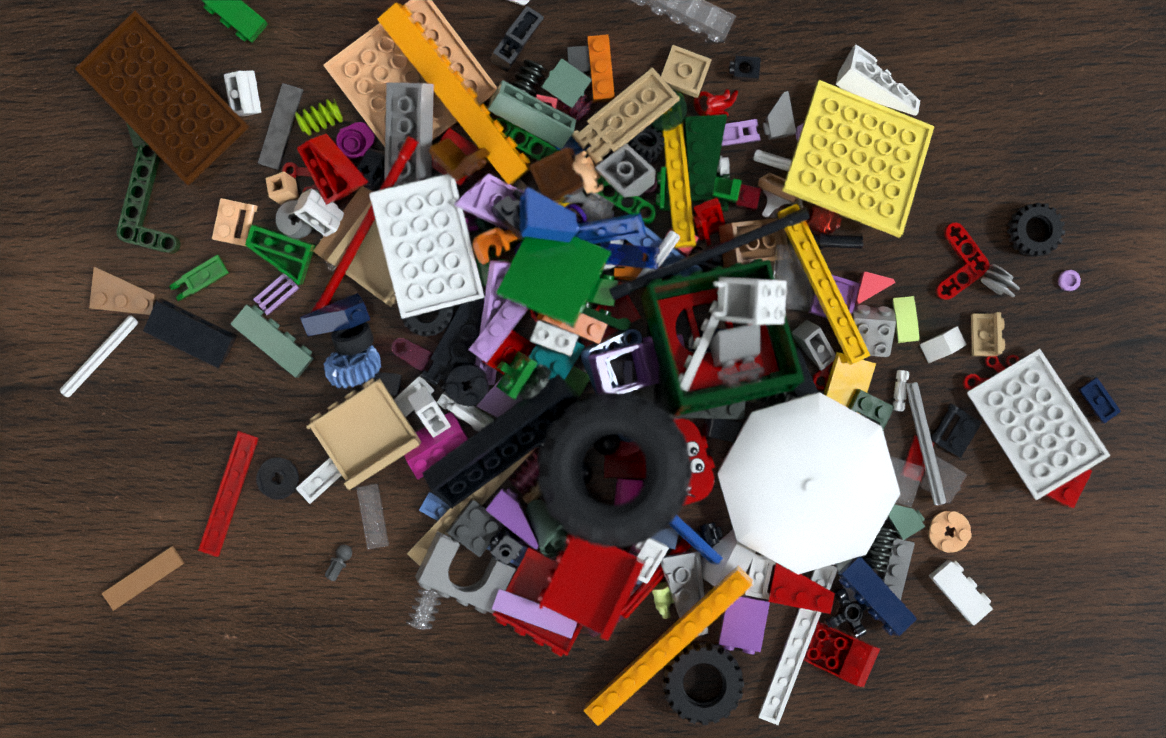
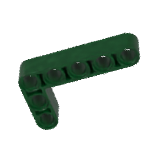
M143 142L137 151L117 227V236L126 243L174 254L180 249L181 245L180 240L176 236L142 227L160 162V157L155 151L151 157H146L145 151L150 146ZM147 167L149 173L146 177L142 178L140 171L142 168ZM142 187L143 195L136 198V189ZM136 207L138 215L135 218H131L129 215L130 210ZM127 228H131L133 234L130 238L126 239L124 232ZM148 233L153 235V241L150 244H146L144 240L145 235ZM172 238L174 242L173 247L166 249L165 241Z

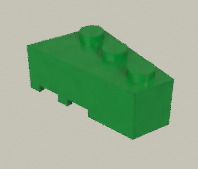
M251 225L245 243L248 248L271 263L296 284L303 285L313 250L316 246L315 244L259 225Z

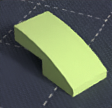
M914 296L893 298L892 304L896 318L895 329L898 343L919 341Z

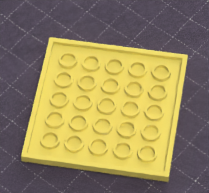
M819 80L816 84L782 191L900 238L903 235L934 126Z

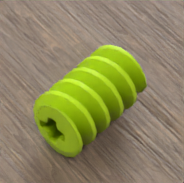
M327 99L326 107L319 102L318 110L310 106L311 113L303 109L302 117L295 112L303 134L305 131L308 136L312 135V128L318 133L320 131L319 125L323 129H327V122L331 126H335V119L339 123L343 122L335 99L333 104Z

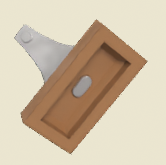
M770 172L759 179L758 187L763 189L767 196V205L762 215L763 217L774 219L777 217L781 205L791 204L800 198L783 192L782 189L786 179Z

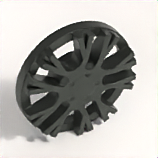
M538 364L534 368L519 392L520 397L523 399L532 398L544 388L551 376V370L546 365Z

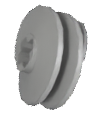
M291 200L284 203L278 209L276 225L284 235L297 239L304 238L310 234L313 227L301 218L299 223L296 222L293 225L294 222L291 221V218L296 216L293 211L298 204V200Z
M991 264L990 269L992 271L987 270L985 272L987 278L982 277L981 282L999 295L1005 293L1015 297V294L1007 288L1009 286L1017 291L1020 290L1012 281L1014 277L998 265Z

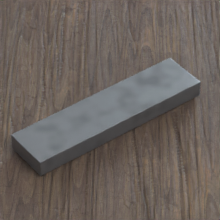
M282 83L258 164L279 170L303 89Z

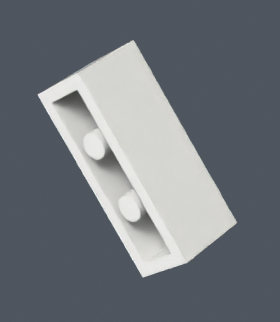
M947 559L929 577L967 621L975 625L993 610L989 605L991 600L984 593L980 594L975 589L977 584L970 577L966 578L961 573L964 569L958 562H952Z

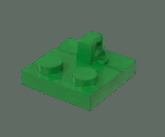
M518 351L510 365L503 361L499 363L497 368L505 373L496 387L508 396L516 399L538 363Z

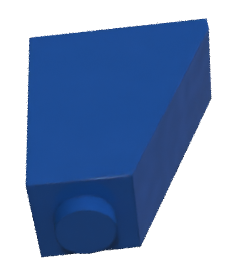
M531 188L525 189L519 198L521 236L570 242L579 230L576 214Z

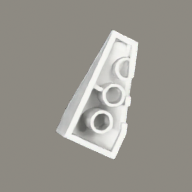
M733 529L719 540L720 543L713 547L723 558L719 564H711L704 557L701 560L702 577L713 586H716L738 565L746 572L756 553L755 550L736 540Z

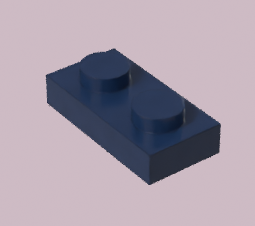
M1097 377L1078 389L1102 424L1121 412Z

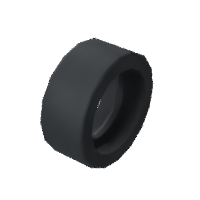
M367 322L349 329L333 331L331 334L336 352L345 356L361 353L374 342L370 325Z

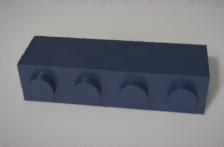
M860 556L850 560L837 573L841 577L839 579L841 584L847 589H852L855 593L853 595L860 604L864 603L869 608L868 613L875 620L879 619L884 624L882 628L890 636L892 634L900 636L917 620L913 613Z

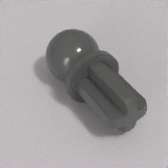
M343 544L336 549L337 558H331V564L325 573L327 579L335 581L342 568L346 567L344 561L349 560L352 556V549L348 545Z

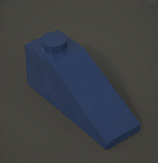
M356 293L300 317L307 336L349 329L369 321L370 317L362 298Z

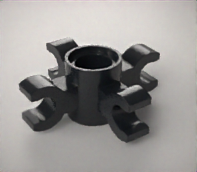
M845 588L834 591L835 597L841 606L838 609V614L825 620L828 628H834L843 622H849L855 637L860 638L866 635L867 632L860 619L862 618L863 611L869 608L864 603H851ZM850 607L853 610V616L851 618L847 616V610Z

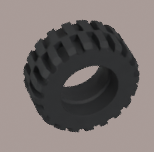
M695 641L684 647L665 665V672H663L662 677L663 691L671 709L683 720L687 719L693 724H696V722L701 723V725H708V722H714L715 724L720 722L719 719L729 717L731 715L730 712L738 707V701L743 696V673L736 659L721 645H715L709 641H704V643ZM700 663H707L716 667L721 673L723 680L722 689L719 694L705 702L691 699L683 687V679L686 672L692 666Z

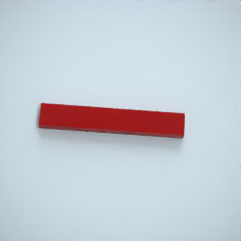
M238 431L198 551L216 557L220 556L259 437Z

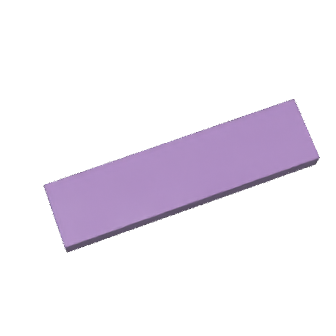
M499 589L492 610L568 638H572L577 622L545 606L542 609L539 608L540 603Z

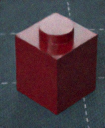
M741 184L738 200L734 207L755 211L758 206L761 188Z

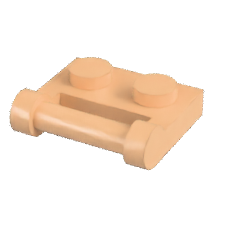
M221 198L212 239L247 247L245 243L252 225L254 212H257L258 206ZM241 210H246L240 239L235 238Z

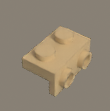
M1001 312L971 315L972 356H999L1004 351L1005 340L1002 338L1004 318H1001Z

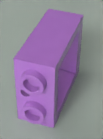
M634 343L588 356L597 394L625 393L652 385V372L647 365V351L642 343ZM631 351L638 381L612 388L605 358Z

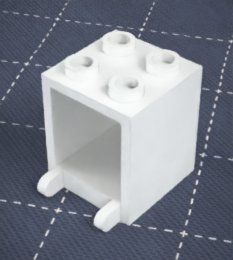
M719 277V282L714 281V286H719L717 311H712V316H717V320L750 324H784L787 281Z

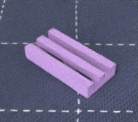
M283 273L253 300L266 315H269L294 294L299 287L291 278ZM284 279L287 280L286 283H284L279 289H277V290H276L272 295H270L265 301H263V302L261 301V299H262L263 297H265L270 291H272V290H273L277 285H279ZM289 285H292L293 288H291L272 306H270L269 308L266 307L268 303H270Z

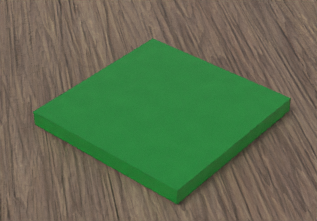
M575 236L570 242L525 237L496 293L498 296L574 327L611 252Z

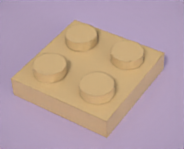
M672 45L661 78L671 89L698 98L712 59Z

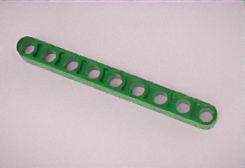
M504 118L495 119L501 125L507 126V130L504 132L506 137L510 136L515 141L518 135L525 136V141L517 144L515 148L537 162L560 151ZM540 145L543 147V151L538 155L533 154V148ZM600 175L601 178L597 179L599 185L603 184V190L595 194L590 192L591 194L627 215L638 214L646 208L650 209L652 214L649 218H642L643 223L650 224L654 221V207L640 197H623L616 189L613 196L606 197L604 195L605 189L614 187ZM631 198L633 205L629 208L623 207L622 200Z

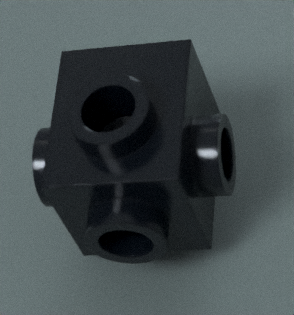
M506 526L490 540L491 555L497 561H503L505 564H508L512 559L515 560L523 547V539Z

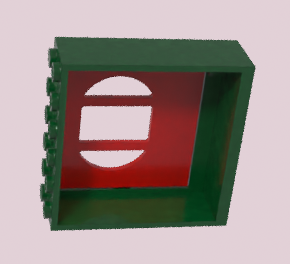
M755 259L750 264L736 263L726 269L716 267L706 273L696 271L687 277L676 275L667 281L656 279L650 282L641 295L673 417L790 392L804 381L785 315L784 324H767V326L766 324H759L760 354L755 358L754 362L742 364L741 361L729 368L715 367L712 354L704 353L685 396H683L679 376L680 374L685 375L687 370L684 367L688 356L693 357L694 353L685 349L677 338L675 326L678 315L682 310L686 311L695 342L697 337L700 338L692 307L713 303L714 300L718 302L717 292L719 286H714V281L719 282V277L775 280L770 260ZM724 321L726 330L734 329L731 321Z

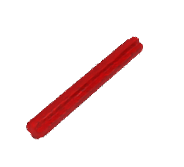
M682 538L675 549L668 555L687 552L691 545ZM661 563L649 582H643L627 600L621 613L623 618H628L664 578L665 575Z

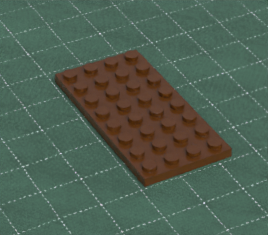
M136 11L122 22L75 68L188 186L249 128L233 109Z

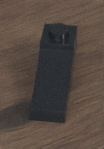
M526 6L492 53L490 62L508 72L542 23L544 16Z

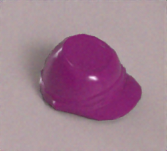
M355 122L339 130L336 145L347 158L363 157L368 148L374 143L375 135L367 124Z

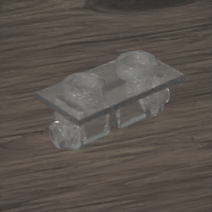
M751 362L739 365L741 372L737 371L736 366L721 369L718 372V378L722 380L721 390L762 381L764 367L760 368L759 363Z

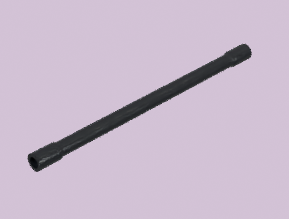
M806 207L801 208L783 218L632 281L614 286L609 289L613 300L619 299L649 285L653 280L664 279L781 229L799 224L810 219Z

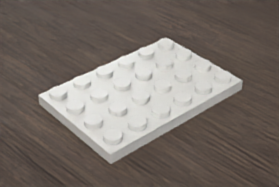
M447 174L370 193L401 318L484 298L463 210L454 205L459 199L454 178Z
M1040 349L967 392V395L1035 500L1040 499L1110 457V454Z

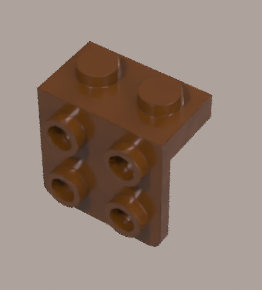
M449 138L431 146L428 150L432 158L437 163H440L447 174L456 181L467 175L470 176L476 170L482 169L487 163L485 159L490 155V152L484 147L466 156Z

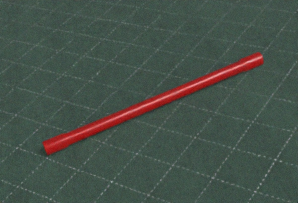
M407 136L397 159L379 191L393 188L404 166L419 143L417 140ZM372 204L311 312L328 306L376 219Z

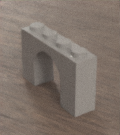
M437 531L415 575L419 586L427 590L431 588L436 589L438 594L449 598V596L457 598L456 601L462 605L468 606V604H471L481 613L486 614L490 612L493 614L495 610H492L497 593L499 589L506 590L515 567L510 562L505 564L503 561H497L492 556L484 575L478 582L470 586H458L449 580L448 570L460 544L454 538Z

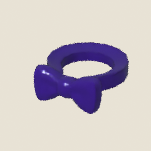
M569 203L565 207L568 210L574 209L580 214L582 220L576 218L578 224L587 221L586 214L576 204Z

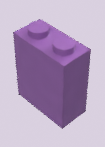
M740 596L723 612L717 642L726 650H734L736 647L743 649L742 652L748 654H755V651L761 652L770 602L765 599Z

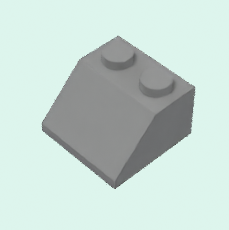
M627 143L595 167V170L623 197L639 196L655 183V169Z
M759 324L718 332L709 342L715 367L729 368L741 361L742 364L754 362L755 358L760 354Z

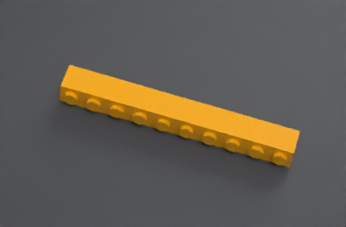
M395 3L377 20L426 82L434 84V92L481 150L485 147L490 152L487 159L506 183L513 185L530 171L528 165L530 160L524 153L520 154L516 150L517 144L510 136L506 137L502 132L504 128L499 121H493L489 116L491 111L488 110L484 103L480 104L478 102L476 92L471 87H466L463 83L465 79L461 73L451 68L450 64L452 62L445 54L441 55L437 50L438 44L431 37L428 39L424 34L426 30L419 21L415 22L412 19L411 15L413 13L405 4L402 6Z
M739 565L736 566L586 703L584 712L599 726L753 586V580Z

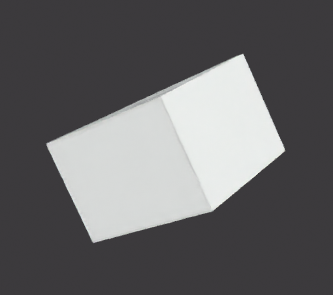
M958 326L919 345L928 363H931L956 352L967 344Z

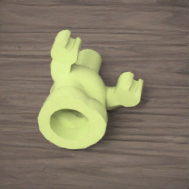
M659 582L652 590L654 603L662 618L667 619L671 617L669 607L674 601L667 582Z

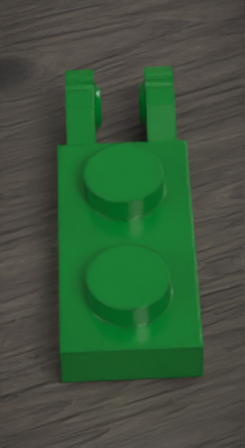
M216 255L182 275V278L172 283L169 288L176 290L186 283L189 289L176 296L179 302L229 274V271L220 256Z

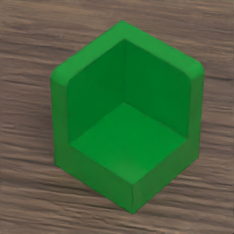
M716 177L712 198L736 203L742 180H728Z

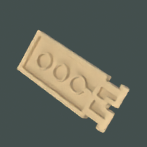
M652 67L587 120L589 125L580 132L575 130L571 136L582 149L590 145L586 153L598 166L604 161L602 158L610 151L616 152L680 100L679 96Z

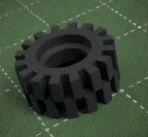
M648 125L627 143L648 164L658 158L665 144L663 143L664 137H661L662 133H657L656 127L651 129V125ZM638 140L645 141L650 147L643 146Z

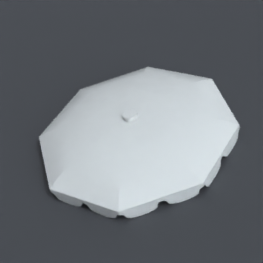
M820 392L751 412L717 473L736 540L797 574L866 555L900 495L882 427Z

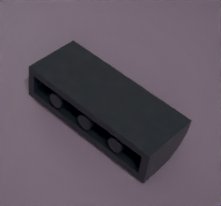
M163 298L156 301L143 329L144 332L217 368L227 358L237 335Z

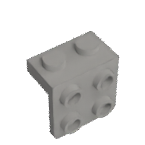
M867 305L854 306L852 318L870 355L890 356L896 326L894 309L885 306L879 308Z

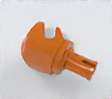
M500 227L493 228L474 238L473 250L478 260L484 265L489 262L488 248L494 247L496 249V257H499L502 248L505 251L510 250V242L518 238L510 229L503 231Z

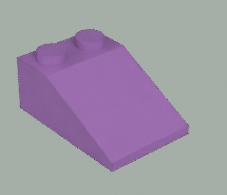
M502 488L486 511L534 549H537L539 546L522 505L517 499L518 494L510 488L507 490Z

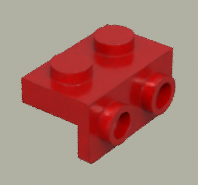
M718 198L705 201L703 204L694 207L696 216H693V220L697 227L696 231L699 239L705 240L707 246L711 245L709 235L718 232V226L725 225Z

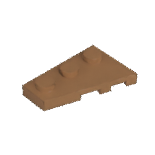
M94 267L89 308L145 315L151 314L155 305V294Z

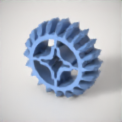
M373 345L365 351L354 355L345 356L337 352L331 353V356L326 358L324 363L326 378L337 388L342 386L344 388L348 386L354 387L357 384L361 385L362 382H368V379L374 378L381 368L380 355Z

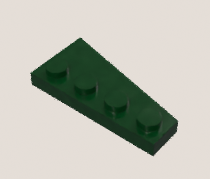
M727 114L685 117L691 202L712 200Z

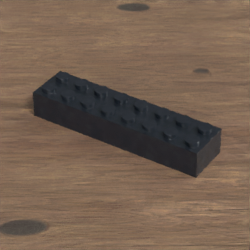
M560 374L549 379L544 388L535 396L523 399L515 404L511 409L425 470L422 474L431 492L450 508H454L541 445L546 439V432L552 423L565 412V409L576 402L582 401L578 393Z

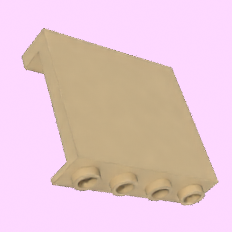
M372 202L368 204L327 259L335 267L338 266ZM375 219L345 274L391 307L393 304H397V299Z
M372 378L362 385L363 390L358 393L356 390L350 392L345 396L346 401L341 404L338 401L327 407L329 412L324 415L316 414L309 419L311 423L306 426L308 429H312L345 479L344 484L348 490L421 444V440L381 379L374 381Z

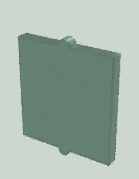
M561 58L554 70L549 72L550 76L542 88L570 108H573L580 96H584V91L592 79Z

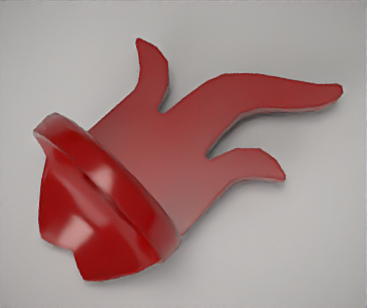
M726 89L723 95H712L707 91H700L698 98H694L695 110L700 116L727 114L728 117V112L724 110L734 104L738 90H735L731 96L728 89ZM702 96L708 97L706 112L700 106Z

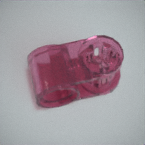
M398 338L392 344V351L396 356L407 361L406 363L422 372L433 354L404 338ZM402 342H405V347L407 348V351H401V353H398V348L396 347V344H402Z

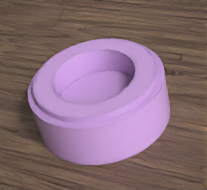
M1066 270L1058 277V284L1065 291L1077 289L1081 282L1080 275L1074 270Z

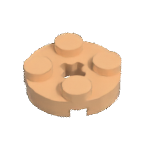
M583 151L575 156L576 159L573 162V167L577 174L581 173L584 179L582 183L586 192H593L595 194L603 190V184H598L597 179L601 177L595 170L596 166L590 156L585 158L586 152Z
M941 511L931 519L928 537L937 549L946 553L957 552L963 549L971 539V527L968 520L962 514L955 511ZM947 526L950 528L954 527L955 531H953L954 535L952 537L950 535L945 536L944 534Z

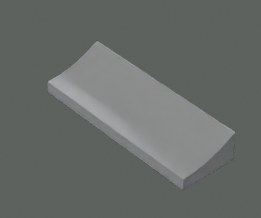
M386 82L384 180L397 159L407 136L419 142L393 188L431 179L432 156L428 150L432 146L434 84Z

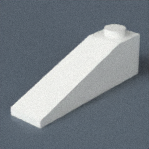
M855 45L838 72L836 85L845 91L880 105L916 116L919 112L920 100L903 84H897L890 76L891 73L887 69L883 71L876 64L878 60L873 55Z

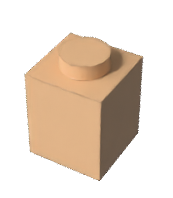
M286 172L266 178L269 198L282 205L288 201L299 199L296 179Z

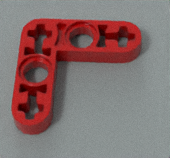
M959 223L947 225L944 235L965 265L937 285L936 295L942 300H949L983 276L990 267L988 259L965 228ZM950 228H958L959 231L957 232V235L960 239L965 237L966 240L961 241L957 245L955 242L959 241V239L956 236H950V233L952 232ZM964 243L972 246L971 254L965 255L962 253L961 247ZM977 253L978 257H975L977 262L984 263L982 266L983 270H976V262L974 260L969 262L968 258L973 257ZM960 272H964L968 276V281L965 284H960L957 280ZM954 283L959 288L958 290H956V287L951 288L948 291L949 296L947 294L942 295L941 293L943 291L942 286L948 287Z

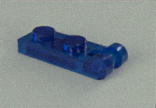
M601 243L602 248L611 252L606 265L658 270L657 255L660 254V248ZM643 254H649L648 262L643 261Z

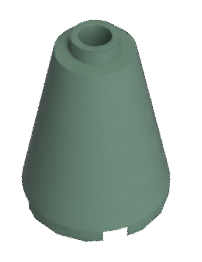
M541 499L532 500L527 505L526 514L542 554L546 557L557 556L556 552L561 550L565 552L568 546L565 540L569 532L564 530V527L552 517L546 507V502Z

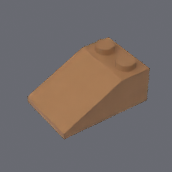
M779 218L718 226L720 242L723 243ZM781 229L722 254L724 268L736 263L750 264L755 259L770 260V262L790 259L785 230Z

